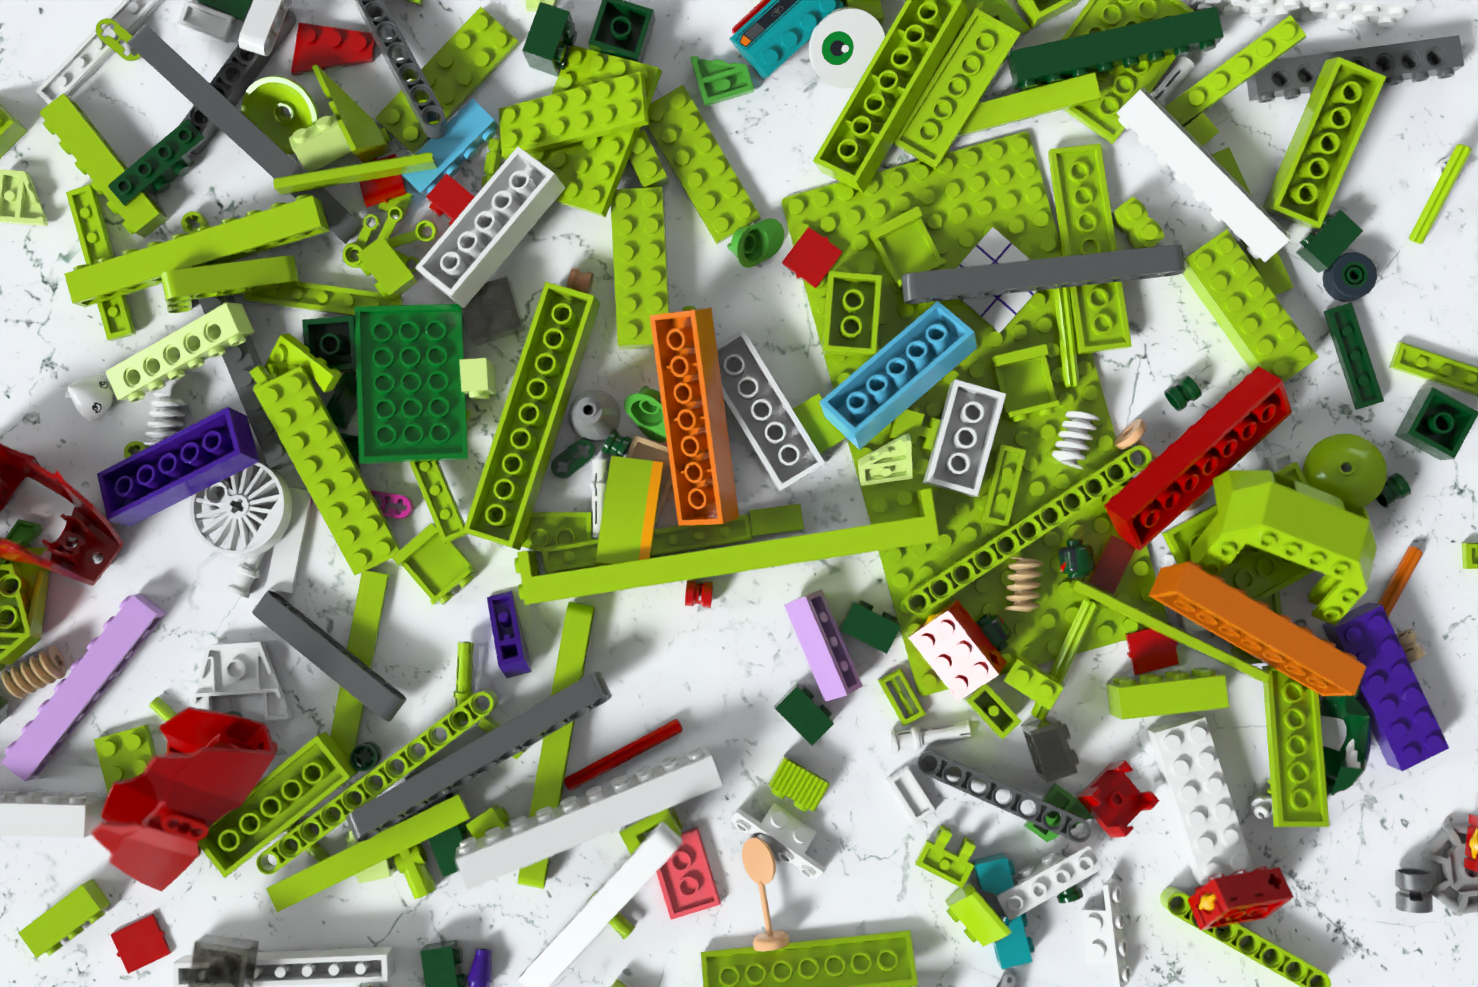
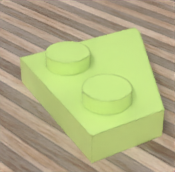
M0 169V223L48 227L47 218L29 173Z
M904 434L858 459L861 486L913 479L911 438L909 434Z

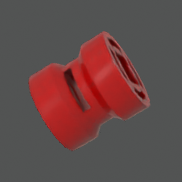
M687 580L685 606L700 604L702 607L711 608L713 582L705 581L703 584H700L695 580ZM700 588H702L701 600H699Z

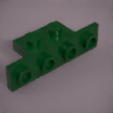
M186 119L113 180L108 187L124 206L130 204L145 190L155 196L158 193L161 194L167 191L171 186L170 183L177 177H182L190 171L191 166L195 162L188 154L206 140L205 137L190 120Z

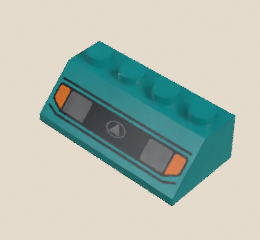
M771 0L732 35L729 40L760 78L764 79L770 76L811 38L816 25L818 26L827 15L845 6L840 0Z

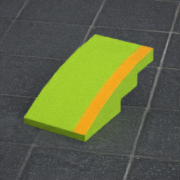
M611 456L596 564L612 565L651 558L664 467L663 462Z

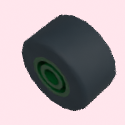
M1358 252L1345 253L1339 256L1328 269L1324 270L1322 276L1323 286L1327 294L1335 300L1342 302L1354 301L1369 294L1374 288L1377 280V270L1372 260L1366 255Z

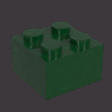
M602 0L588 42L590 50L642 63L655 24L654 10L624 0Z
M540 1L522 49L529 67L556 77L559 76L561 70H564L568 60L567 52L569 46H573L577 38L575 23L569 11Z
M355 316L302 320L304 345L310 349L311 355L315 358L321 357L327 362L326 366L330 369H337L338 371L356 370Z
M1434 387L1422 389L1415 396L1395 436L1439 460L1455 459L1478 416V411Z

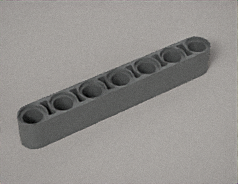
M355 0L363 20L424 133L431 139L444 137L447 133L444 111L384 0ZM420 100H428L424 103H419ZM432 121H439L437 124H430Z
M289 7L273 49L268 56L255 53L254 58L247 61V56L253 52L241 49L238 44L210 82L221 94H225L224 97L234 106L238 104L247 89L252 85L295 26L296 15ZM240 73L239 79L231 82L233 75ZM194 105L182 122L186 119L190 120L205 137L206 140L190 152V154H199L205 149L219 128L210 119L206 123L201 124V119L205 115Z
M267 590L252 610L256 618L383 720L390 722L407 700L394 686L276 592Z
M926 750L918 757L919 770L923 774L1074 842H1085L1091 835L1089 823L1074 813L935 751ZM930 755L936 758L937 765L934 769L927 770L923 768L922 760L925 756ZM953 766L961 770L960 778L955 781L949 780L946 776L948 768ZM978 777L983 778L986 783L985 788L979 792L972 790V780ZM1004 788L1009 790L1010 798L1008 801L1001 803L996 800V793ZM1025 800H1032L1035 804L1033 812L1029 814L1023 813L1020 808ZM1050 811H1057L1059 813V821L1054 825L1046 823L1045 818ZM1076 822H1081L1084 825V832L1080 836L1071 834V826Z

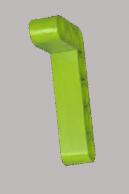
M291 255L177 269L161 274L168 313H182L192 310L191 300L283 288L300 283L296 260Z

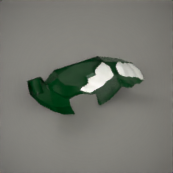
M1359 687L1355 695L1325 696L1320 706V716L1342 719L1346 725V738L1340 751L1323 746L1327 800L1339 791H1345L1353 786L1366 770L1371 747V716L1355 699L1359 694Z

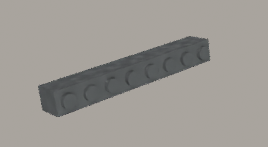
M233 294L198 299L204 314L225 303H236ZM249 335L245 338L246 341L244 343L226 348V352L222 357L268 467L280 470L292 465L293 462L253 390L257 382L249 372L262 363Z

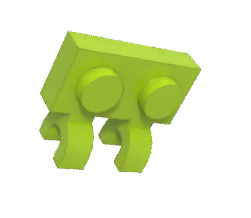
M941 824L935 841L932 842L926 839L915 860V865L963 889L975 866L973 862L969 861V858L974 852L976 845L973 840L964 836L957 854L947 850L945 847L952 833L950 832L951 829Z

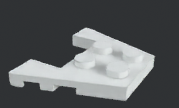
M263 641L207 645L198 677L200 678L199 684L192 699V707L213 710L212 696L263 693L265 721L292 718Z

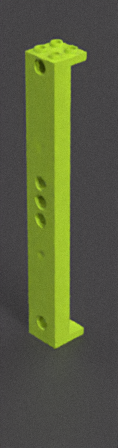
M929 488L916 491L920 513L918 518L540 575L536 551L517 552L518 558H514L515 570L517 574L520 573L522 584H518L520 600H524L525 605L940 542L932 490Z

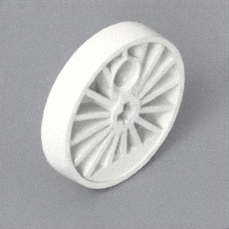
M260 461L243 470L241 483L238 472L230 476L232 486L227 479H224L192 495L190 517L196 534L207 546L230 557H253L272 548L284 535L292 515V496L285 479L277 470L270 469L267 464ZM253 467H260L259 471L251 481ZM269 474L272 480L259 488L266 475ZM277 486L279 494L261 498ZM224 489V497L219 500V493ZM236 502L241 503V505L244 507V509L242 510L241 508H239L238 506H235L234 504H235ZM275 503L271 510L259 508V506ZM202 504L217 506L220 509L202 513ZM257 514H267V517L263 519ZM220 516L204 527L203 520ZM254 520H256L257 522H259V523L261 524V526H260L259 528H258V526L256 525V523L254 522ZM221 527L215 538L212 540L209 535L216 529ZM248 527L250 528V530L252 531V533H253V535H254V537L252 538V540H250V534H249V529H248ZM230 532L227 548L224 549L220 546ZM239 533L243 550H236Z

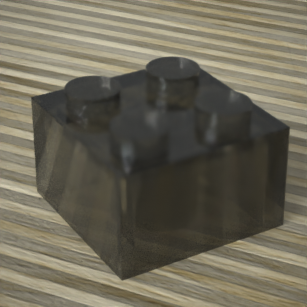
M507 276L486 282L465 308L461 307L471 342L476 346L526 331L512 282Z
M1048 716L1044 720L1039 719L1021 725L1036 773L1040 778L1048 783L1078 773L1076 765L1079 764V760L1075 750H1070L1067 740L1071 739L1065 723L1062 724L1060 720Z
M205 934L195 941L188 987H253L259 941Z

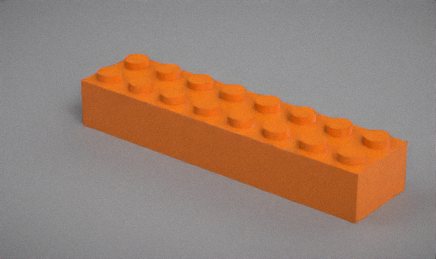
M712 307L650 315L678 526L724 524L739 518Z
M1187 561L1186 563L1161 567L1149 594L1153 599L1321 696L1356 694L1366 666L1358 662L1357 657L1353 654L1339 651L1335 648L1334 643L1325 639H1319L1313 635L1312 630L1293 624L1288 616L1274 613L1269 610L1267 604L1252 600L1247 597L1245 591L1239 588L1228 586L1224 583L1225 580L1213 574L1209 575L1202 570V566L1195 562Z

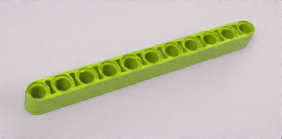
M1134 446L1126 449L911 590L904 599L906 608L915 614H923L1145 469L1152 460L1150 450L1144 446ZM1134 451L1141 454L1142 461L1139 465L1134 464L1132 461ZM1113 465L1117 466L1120 470V476L1117 480L1110 476V468ZM1090 480H1094L1098 484V491L1095 494L1090 493L1088 490V482ZM1069 494L1074 495L1077 500L1076 506L1072 509L1065 502ZM1047 508L1052 509L1055 514V518L1051 523L1046 522L1043 517L1044 511ZM1026 522L1033 527V533L1028 538L1021 532L1022 525ZM1003 537H1007L1011 541V548L1007 552L1002 551L999 546V542ZM982 551L989 555V563L986 566H981L977 561V556ZM961 565L968 571L967 577L962 581L958 580L955 576L956 569ZM938 580H942L946 585V590L941 595H936L933 591V585ZM915 595H921L924 599V604L920 609H914L911 606V599Z
M568 602L551 696L583 678L595 606ZM575 720L543 738L529 818L535 816L536 811L544 807L551 806L553 809L560 806ZM551 856L519 869L517 884L544 889Z
M482 689L472 695L263 851L256 860L258 870L265 875H271L344 822L349 813L375 799L493 711L498 704L496 693L490 689ZM484 695L489 699V708L485 709L479 705V696ZM459 711L465 712L468 715L469 721L467 724H462L458 721L457 714ZM438 727L446 730V740H441L437 737L436 730ZM416 743L425 746V756L416 753ZM395 759H399L404 763V771H398L395 768ZM374 775H378L382 778V787H378L374 784ZM353 791H357L361 794V803H358L353 800ZM332 807L339 809L341 813L340 818H335L332 815ZM310 823L318 825L319 834L311 831ZM289 839H294L297 842V850L290 847ZM269 854L276 858V865H272L269 862Z

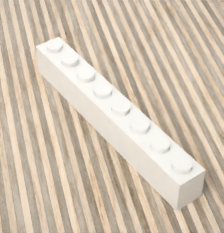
M1144 87L1117 112L1120 116L1119 122L1127 130L1132 128L1138 134L1137 140L1145 148L1151 147L1157 153L1155 158L1164 167L1169 165L1175 171L1173 176L1180 184L1184 186L1187 183L1194 190L1192 192L1193 197L1201 204L1205 202L1212 209L1210 211L1211 215L1220 223L1224 221L1230 227L1228 230L1237 241L1242 239L1249 246L1247 251L1255 259L1261 258L1266 262L1290 241L1291 235Z
M394 946L183 955L173 963V987H266L388 982L395 973Z

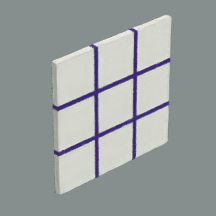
M992 227L957 268L1027 261L1030 259ZM1036 291L964 298L961 300L1000 333Z

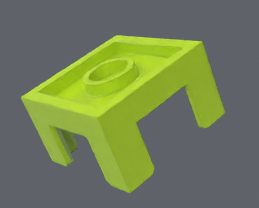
M673 806L621 827L619 834L630 855L646 839L643 832L648 833L654 830L659 823L664 822L679 837L682 836L680 829L684 826Z

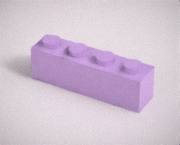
M822 589L784 604L824 701L846 696L861 688L863 685Z

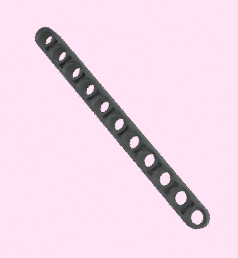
M146 24L127 42L132 49L273 178L306 173ZM324 188L290 193L294 198L310 194L322 202L330 231L345 244L363 227V224Z
M1169 245L914 272L902 275L901 280L904 303L917 304L1168 277L1183 274L1186 272L1182 245Z
M594 672L349 813L346 816V820L356 842H363L374 837L607 702L612 697V694L601 673Z

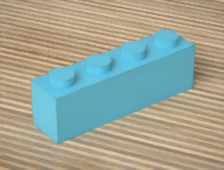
M472 98L447 123V133L444 137L431 139L416 153L431 152L436 159L437 169L401 175L426 199L428 193L446 173L451 177L455 176L460 169L459 166L466 159L470 160L478 152V147L484 141L488 142L490 138L495 136L497 133L496 129L498 128L496 121Z

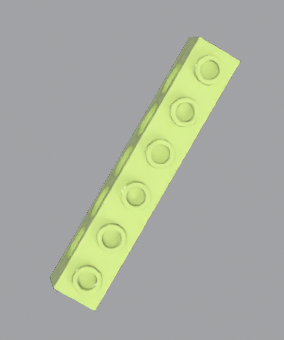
M225 303L105 372L117 400L136 402L145 398V393L165 387V382L168 380H176L183 377L186 370L203 366L205 364L204 360L223 355L226 352L225 349L229 346L233 347L246 341L245 338L253 334L254 331L242 304Z

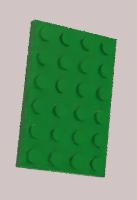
M459 304L354 306L360 464L468 460L465 393L461 391L460 360L464 359L462 307Z

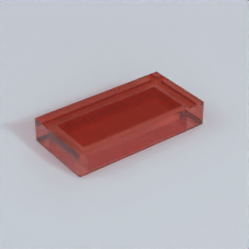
M1110 535L1088 582L1114 594L1136 548L1128 542Z

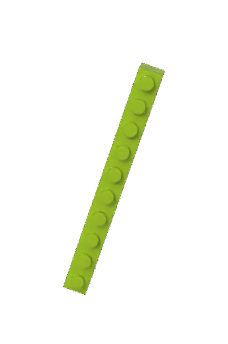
M310 194L300 195L295 198L296 201L287 204L285 202L275 203L270 206L271 209L265 211L253 210L247 212L246 217L224 219L220 225L214 227L202 226L197 228L196 232L192 234H176L171 237L172 240L151 242L147 244V248L141 250L129 249L123 251L122 256L115 258L103 257L98 259V263L93 265L82 264L73 267L74 271L64 273L72 304L82 307L92 306L162 284L161 274L166 271L229 263L328 232L330 229L322 202Z

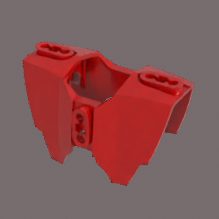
M0 443V512L6 507L26 477L54 491L75 506L71 516L63 513L60 516L66 522L60 537L53 543H49L45 539L41 541L47 548L42 555L39 556L19 544L2 539L0 540V559L4 558L37 565L76 581L94 586L124 545L118 533L92 503L65 481L58 470L53 474L41 467L34 456L16 451ZM93 556H103L102 562L96 564Z
M188 707L159 726V730L167 739V753L165 755H154L144 772L139 776L128 780L114 781L101 813V818L106 822H101L91 832V835L110 853L109 863L146 886L160 892L167 888L201 854V848L198 845L199 840L207 836L208 830L214 822L230 811L240 807L269 767L277 753L278 744L272 741L266 724L229 713Z

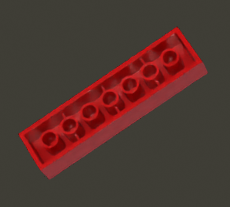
M1258 366L1254 371L1246 375L1234 389L1226 393L1224 398L1213 408L1209 409L1194 425L1190 426L1174 443H1171L1161 455L1151 461L1141 473L1131 479L1120 492L1112 496L1104 506L1118 536L1141 551L1213 485L1214 478L1230 470L1292 413L1282 379Z

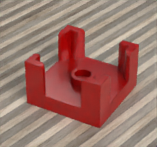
M1126 760L1110 763L1077 797L1110 838L1127 837L1134 829L1133 826L1127 825L1141 811L1153 809L1160 801L1152 791L1140 792L1126 776L1125 773L1133 771Z

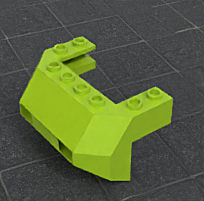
M1228 470L1213 479L1218 514L1190 548L1191 562L1202 566V570L1209 575L1220 576L1247 543L1322 572L1325 575L1307 594L1308 601L1317 605L1311 612V615L1336 625L1368 589L1377 546L1366 508L1270 470Z

